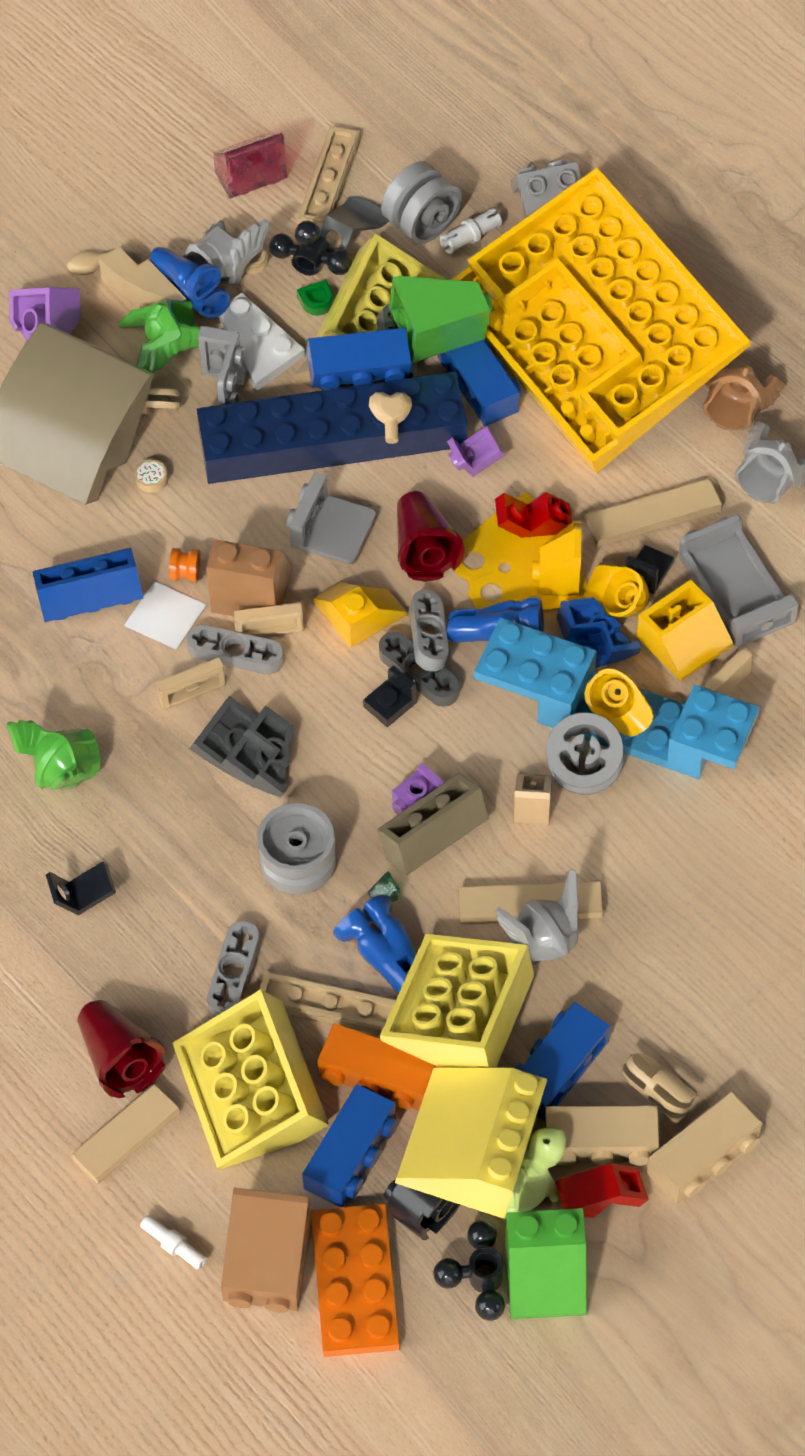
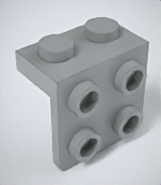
M559 160L547 164L548 168L536 170V166L517 171L518 174L511 180L513 193H520L525 218L581 179L577 161L566 163V160Z
M201 326L198 342L202 375L218 378L217 392L219 405L237 403L239 400L238 386L244 385L247 374V367L242 365L245 347L240 346L239 332L228 331L220 327Z
M314 472L309 484L304 483L299 495L300 503L297 509H292L287 519L286 526L290 529L291 547L346 564H353L376 518L375 511L372 508L329 496L327 476Z

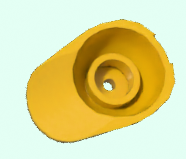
M598 565L594 568L584 592V598L594 597L603 606L606 614L615 617H632L641 613L648 605L650 597L646 582L639 573L628 567Z
M606 668L598 671L587 683L584 692L587 705L594 714L610 721L621 734L636 736L644 732L652 724L654 718L653 710L637 684L627 674L618 669ZM620 689L621 694H618L616 690Z

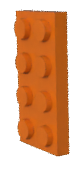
M386 1204L311 1210L323 1357L399 1350Z

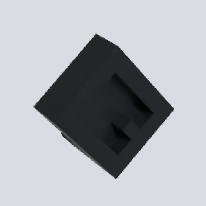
M393 665L388 669V680L363 699V707L382 724L389 727L417 703V684L409 673L401 672Z

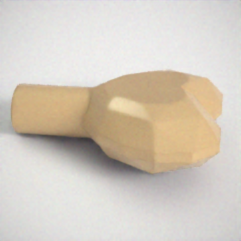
M375 392L369 399L371 412L376 419L385 424V441L389 444L399 441L398 424L405 420L412 407L411 398L404 392H397L393 395Z

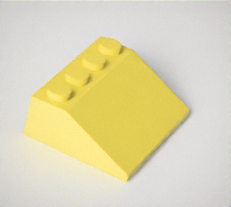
M375 233L358 250L317 337L378 331L377 315L390 303L393 277L445 278Z
M425 934L380 1034L381 1041L440 1068H496L534 978L528 945Z
M263 990L257 991L172 1043L218 1169L222 1170L300 1143L329 1126L283 1002Z
M433 1068L395 1183L504 1219L547 1079L515 1068Z

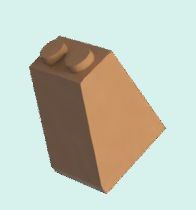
M215 539L206 566L211 612L234 616L233 611L282 605L292 573V564L280 550Z
M234 1187L221 1281L223 1301L238 1308H248L251 1305L264 1306L268 1310L277 1313H285L288 1310L298 1311L312 1228L308 1196Z

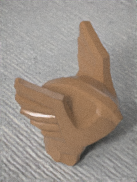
M743 365L737 368L726 369L725 366L705 383L709 391L703 404L704 413L721 429L745 430L751 426L758 410L764 411L774 404V400L780 397L779 392L786 386V383L776 376L769 374L761 384L756 378L752 367Z

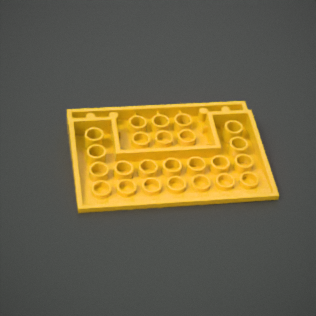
M598 168L592 170L467 260L469 267L451 279L479 282L482 292L489 294L493 310L490 311V326H487L486 338L490 348L501 358L505 366L596 474L751 346V342Z

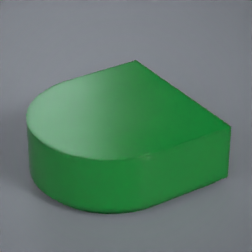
M327 280L297 289V297L308 314L320 316L329 312L334 301L333 292Z

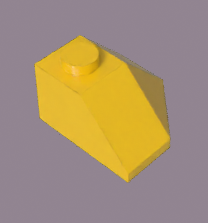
M581 521L572 522L540 547V561H533L532 581H539L538 594L579 596L582 542Z
M340 582L313 598L315 605L351 648L407 615V611L387 588Z

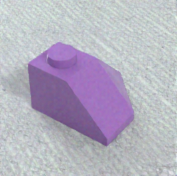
M45 287L9 290L10 324L15 331H21L26 342L41 322H45L70 334L80 322V289Z

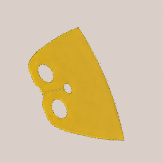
M527 492L516 498L526 504L535 500ZM496 513L463 540L465 547L464 556L471 552L481 554L484 558L483 566L475 570L469 569L463 564L462 560L459 567L454 570L459 577L467 580L469 584L468 595L476 608L487 607L506 600L522 601L529 597L540 596L543 610L559 609L561 601L583 599L587 582L581 568L579 596L538 594L539 581H532L533 561H540V547L556 535L521 538L498 527ZM502 563H507L511 569L509 572L504 573L499 570V566ZM491 583L498 585L502 589V596L496 601L485 600L481 596L483 586Z

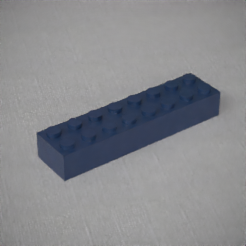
M456 372L196 408L208 484L450 450L451 448L447 441L452 437L459 444L467 439V419ZM375 392H384L388 395L404 392L411 398V410L405 420L398 424L399 441L397 443H386L385 424L376 419L369 408V399Z

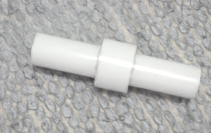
M150 1215L143 1219L140 1227L160 1241L161 1248L172 1256L179 1255L197 1270L203 1268L207 1262V1257L186 1242L187 1238L175 1229L169 1230Z

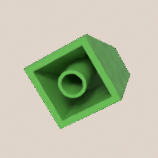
M396 276L392 279L389 309L397 328H406L412 363L485 340L487 326H490L489 315L490 311L493 310L489 294L482 292L479 282Z
M583 1208L506 1213L505 1252L510 1319L585 1316L587 1314L586 1237Z

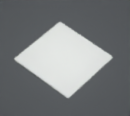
M155 581L124 626L173 649H177L206 607V604Z

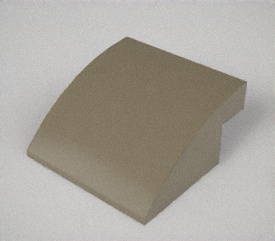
M41 322L23 346L0 387V464L85 505L97 501L107 470L124 465L127 462L154 374L45 322Z

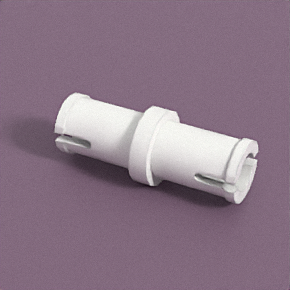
M490 208L474 219H465L461 222V226L440 236L442 248L450 246L445 251L448 254H452L455 250L468 243L474 244L480 241L482 235L502 225L500 214L498 213L492 217L496 210Z

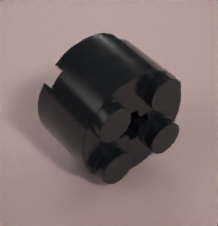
M396 1179L389 1184L383 1195L388 1200L387 1212L422 1240L429 1239L427 1235L429 1230L435 1234L438 1233L461 1205L395 1183Z

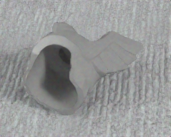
M263 219L258 224L254 223L251 227L245 229L238 238H234L226 231L224 221L220 220L216 225L212 224L209 230L203 233V238L189 244L183 257L194 261L199 267L203 264L215 265L221 271V283L238 285L243 277L246 265L255 255L262 251L271 223Z
M757 419L754 422L753 429L748 433V439L744 442L743 454L745 458L735 471L736 481L751 499L775 504L791 486L798 488L805 484V457L798 461L792 452L791 443L785 439L766 440L770 427Z
M576 870L568 871L563 896L558 901L531 900L525 904L517 920L500 907L496 910V918L500 922L499 925L505 930L511 941L516 944L528 945L532 965H535L537 961L554 960L565 956L578 942L579 900Z

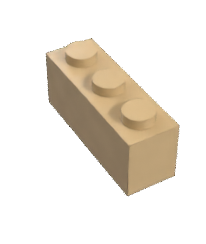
M731 1091L648 1158L647 1174L676 1204L686 1196L691 1199L703 1189L706 1180L714 1174L718 1177L725 1173L732 1165V1160L741 1152L746 1155L758 1145L762 1122Z
M658 1106L546 1107L545 1128L554 1127L564 1130L567 1140L563 1159L556 1164L558 1166L566 1167L576 1163H592L596 1166H603L610 1163L629 1162L634 1166L648 1165V1158L659 1149Z

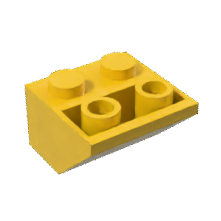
M691 579L638 615L637 638L680 682L733 646V641L713 601Z

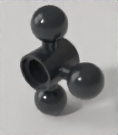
M306 220L297 225L295 237L300 245L294 244L292 238L284 233L276 234L270 240L269 249L271 254L279 259H285L293 255L291 259L292 266L304 275H315L322 263L326 264L333 274L344 275L352 265V258L348 252L335 250L330 254L328 253L330 245L320 235V229L313 221Z
M478 1220L472 1223L467 1231L468 1241L476 1249L470 1256L469 1265L461 1266L458 1261L452 1258H445L435 1265L433 1276L435 1282L445 1289L454 1288L461 1283L462 1279L469 1278L471 1286L476 1291L481 1292L475 1301L477 1314L484 1320L494 1321L500 1318L505 1310L504 1298L500 1293L496 1292L503 1281V1258L496 1249L492 1248L497 1239L495 1226L487 1220ZM488 1265L493 1267L495 1271L492 1274L484 1275L479 1273L477 1269Z

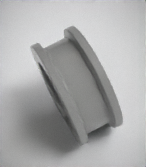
M593 713L570 715L553 728L547 740L546 756L550 773L554 780L569 792L580 795L599 793L610 787L622 771L624 752L621 736L616 727L600 715ZM580 733H592L606 741L609 748L602 749L597 739L591 736L589 743L591 754L587 755L585 761L586 773H591L599 766H604L601 770L590 775H578L569 771L562 764L561 760L567 758L576 771L580 770V754L583 753L585 748V735H578L571 742H567L572 736Z

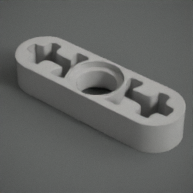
M420 590L413 595L409 610L415 661L424 670L439 671L445 666L449 653L443 601L433 591ZM425 606H427V609L430 610V613L425 614ZM430 627L437 633H426L421 628ZM428 647H433V655H431V652L428 651Z
M208 625L195 626L187 635L188 651L194 658L199 660L211 661L220 658L223 665L262 674L276 673L282 668L284 663L282 646L275 640ZM202 639H208V642H205L203 646L197 645ZM220 641V650L217 651L216 647H218V642ZM232 644H240L245 648L239 655H230L226 652L227 647ZM251 648L255 649V652H252V658H250ZM268 653L273 654L268 661L263 660V657H266Z
M236 922L227 931L207 995L208 1009L213 1017L241 1002L244 998L260 945L258 929L251 922ZM243 934L249 935V940H245L242 948L243 954L237 952V939H241ZM232 963L240 964L244 968L243 973L237 977H229L223 971L227 965ZM225 987L230 988V1002H226L224 1007H220L218 1001L223 999Z

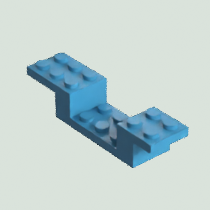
M500 618L474 670V679L537 700L538 723L554 728L561 720L570 715L593 713L585 701L584 692L587 683L597 674L595 673L596 650ZM695 684L685 704L640 689L653 710L654 718L652 724L644 732L636 736H625L619 732L625 754L696 779H700L708 760L735 770L759 715V706ZM617 689L616 692L621 694L620 689ZM580 733L574 735L578 736L584 734L585 740L590 741L591 736H593L597 739L600 745L609 748L606 741L598 735L592 733Z

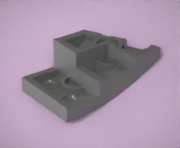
M228 696L189 749L230 776L254 788L281 797L287 788L285 779L286 769L290 760L289 743L292 741L293 726L266 705L256 716L231 696Z

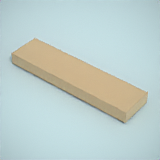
M335 126L329 127L297 217V225L302 221L309 220L315 222L321 230L326 214L336 209L360 140V131Z
M706 479L585 515V522L596 547H600L719 512L722 509V503L711 480Z
M577 882L579 900L578 919L603 918L601 882ZM565 883L458 887L460 924L500 923L496 918L498 907L517 920L525 904L531 900L558 901L561 899Z
M269 971L264 972L259 990H263L283 1002L287 1015L328 1024L335 1023L347 1028L378 1035L381 1034L396 1001L393 998Z

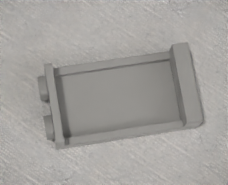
M739 514L730 518H721L713 525L701 530L688 532L680 539L678 554L680 561L694 583L713 601L736 648L796 623L798 603L793 595L784 597L742 532V519Z

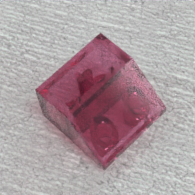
M269 132L213 152L215 173L229 199L287 179L285 141L283 134L280 132Z

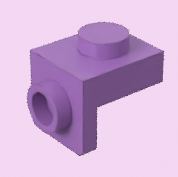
M487 426L461 444L453 437L447 441L452 450L448 455L454 466L459 471L465 469L472 477L505 456L495 435Z

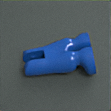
M165 247L153 249L150 256L151 262L182 293L186 301L192 302L194 309L199 314L207 318H217L227 310L230 304V295L224 289L216 288L221 280V271L213 264H203L199 267L194 261L184 258Z
M529 597L522 601L506 600L483 608L453 610L448 617L447 638L451 642L489 641L500 618L542 632L544 631V616L541 597Z
M379 895L366 902L362 911L356 908L345 916L334 928L333 934L341 942L357 939L359 954L399 994L407 977L405 972L410 970L418 951L414 947L402 922L390 915L393 906L390 898L387 895ZM370 924L376 925V927L379 929V932L375 931L370 926Z

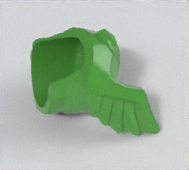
M166 298L150 306L131 310L127 316L119 321L120 328L145 327V335L148 342L141 345L136 366L153 373L156 370H162L166 363H170L173 356L177 355L178 352L199 348L198 334L200 328L195 326L193 304L191 301L170 300Z
M19 720L18 723L7 722L6 726L15 751L33 756L36 770L35 783L39 788L51 787L52 790L73 789L78 787L83 781L93 778L99 772L101 762L99 747L95 735L89 729L77 728L53 732L46 731L32 720L28 722Z

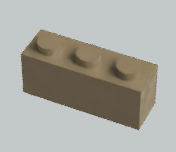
M458 773L377 830L386 860L408 875L489 818L481 788Z

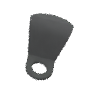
M348 197L342 206L326 214L320 235L327 240V234L331 230L337 231L342 239L341 245L337 249L330 247L328 253L330 254L335 250L346 251L353 232L378 229L385 226L389 220L382 215L381 208L375 203L360 197Z

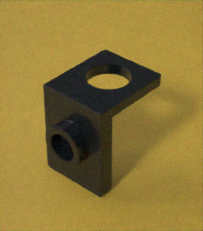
M644 545L637 558L631 556L626 558L625 567L639 573L644 578L649 593L655 594L674 563V557Z
M104 862L97 864L71 881H67L52 872L45 874L54 904L76 915L82 914L116 893L108 865ZM58 886L63 890L66 899L60 894Z

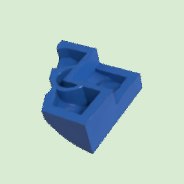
M594 597L561 601L557 620L564 640L596 650L595 668L610 665L640 653V643L637 640L631 642L620 631L621 624L614 617L608 616L604 612L603 606Z

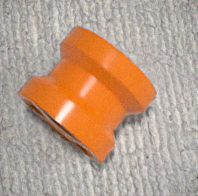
M172 548L169 562L170 581H178L182 578L188 579L191 583H197L200 573V550L192 549L190 552H182L179 548Z

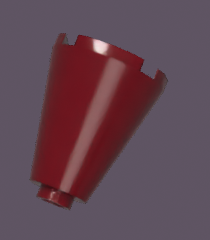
M412 491L404 494L398 500V562L402 571L404 570L412 580L427 582L443 578V573L451 567L453 571L457 569L464 558L465 547L463 541L430 498L421 491Z
M104 1000L91 1001L83 1006L78 1015L77 1022L103 1090L111 1097L125 1098L126 1096L123 1093L134 1090L138 1094L153 1084L165 1067V1063L162 1060L163 1055H166V1050L160 1041Z

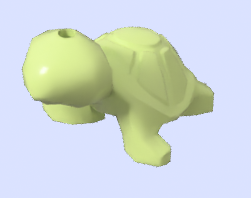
M554 1127L536 1130L530 1135L529 1149L525 1151L506 1213L530 1211L538 1206L545 1197H549L553 1205L558 1203V1190L548 1168L555 1166L563 1159L567 1141L564 1130Z

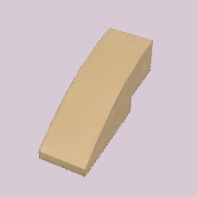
M120 246L99 258L101 279L114 291L142 308L166 298L186 301L182 293L149 259L137 265Z

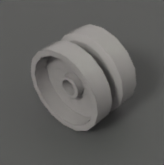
M418 161L407 166L390 183L383 196L381 204L382 215L397 228H401V231L415 243L425 244L437 238L454 220L462 200L461 190L447 178L442 177L426 161Z
M291 803L271 810L261 821L257 832L260 871L267 883L278 891L292 895L308 894L323 887L332 877L336 866L334 826L328 816L315 806Z

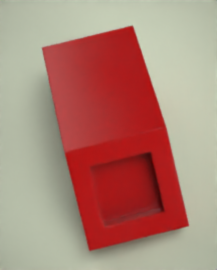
M545 492L529 504L506 493L495 498L498 527L521 538L557 535L572 523L570 503L548 492Z
M610 1163L560 1178L555 1182L563 1209L583 1208V1214L586 1218H595L612 1203L640 1207L649 1200L638 1167Z

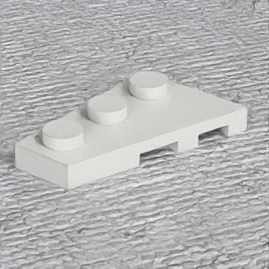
M243 293L230 300L227 310L218 317L225 330L239 332L240 346L245 347L242 365L247 367V372L255 391L305 357L304 348Z

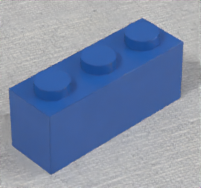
M406 328L308 338L306 354L312 388L334 389L341 384L353 383L357 386L370 384L372 381L377 380L392 381L409 377L412 363Z
M486 336L485 340L438 354V359L448 373L456 372L461 393L484 427L519 412V397L522 396L520 386L515 379L511 380L501 358L493 355Z
M131 548L32 571L44 622L63 620L70 616L86 612H97L103 608L119 604L126 605L133 601L144 599Z
M575 1002L567 1012L562 1010L556 1016L551 1025L552 1030L546 1038L540 1037L537 1039L530 1050L531 1056L525 1064L519 1063L515 1067V1069L547 1079L536 1115L544 1121L546 1107L558 1106L609 1042L610 1025Z
M356 1084L302 1173L304 1190L339 1207H344L349 1197L354 1199L363 1184L361 1177L366 1168L372 1169L380 1156L381 1149L379 1146L385 1137L390 1139L397 1128L399 1119L396 1118V1103Z

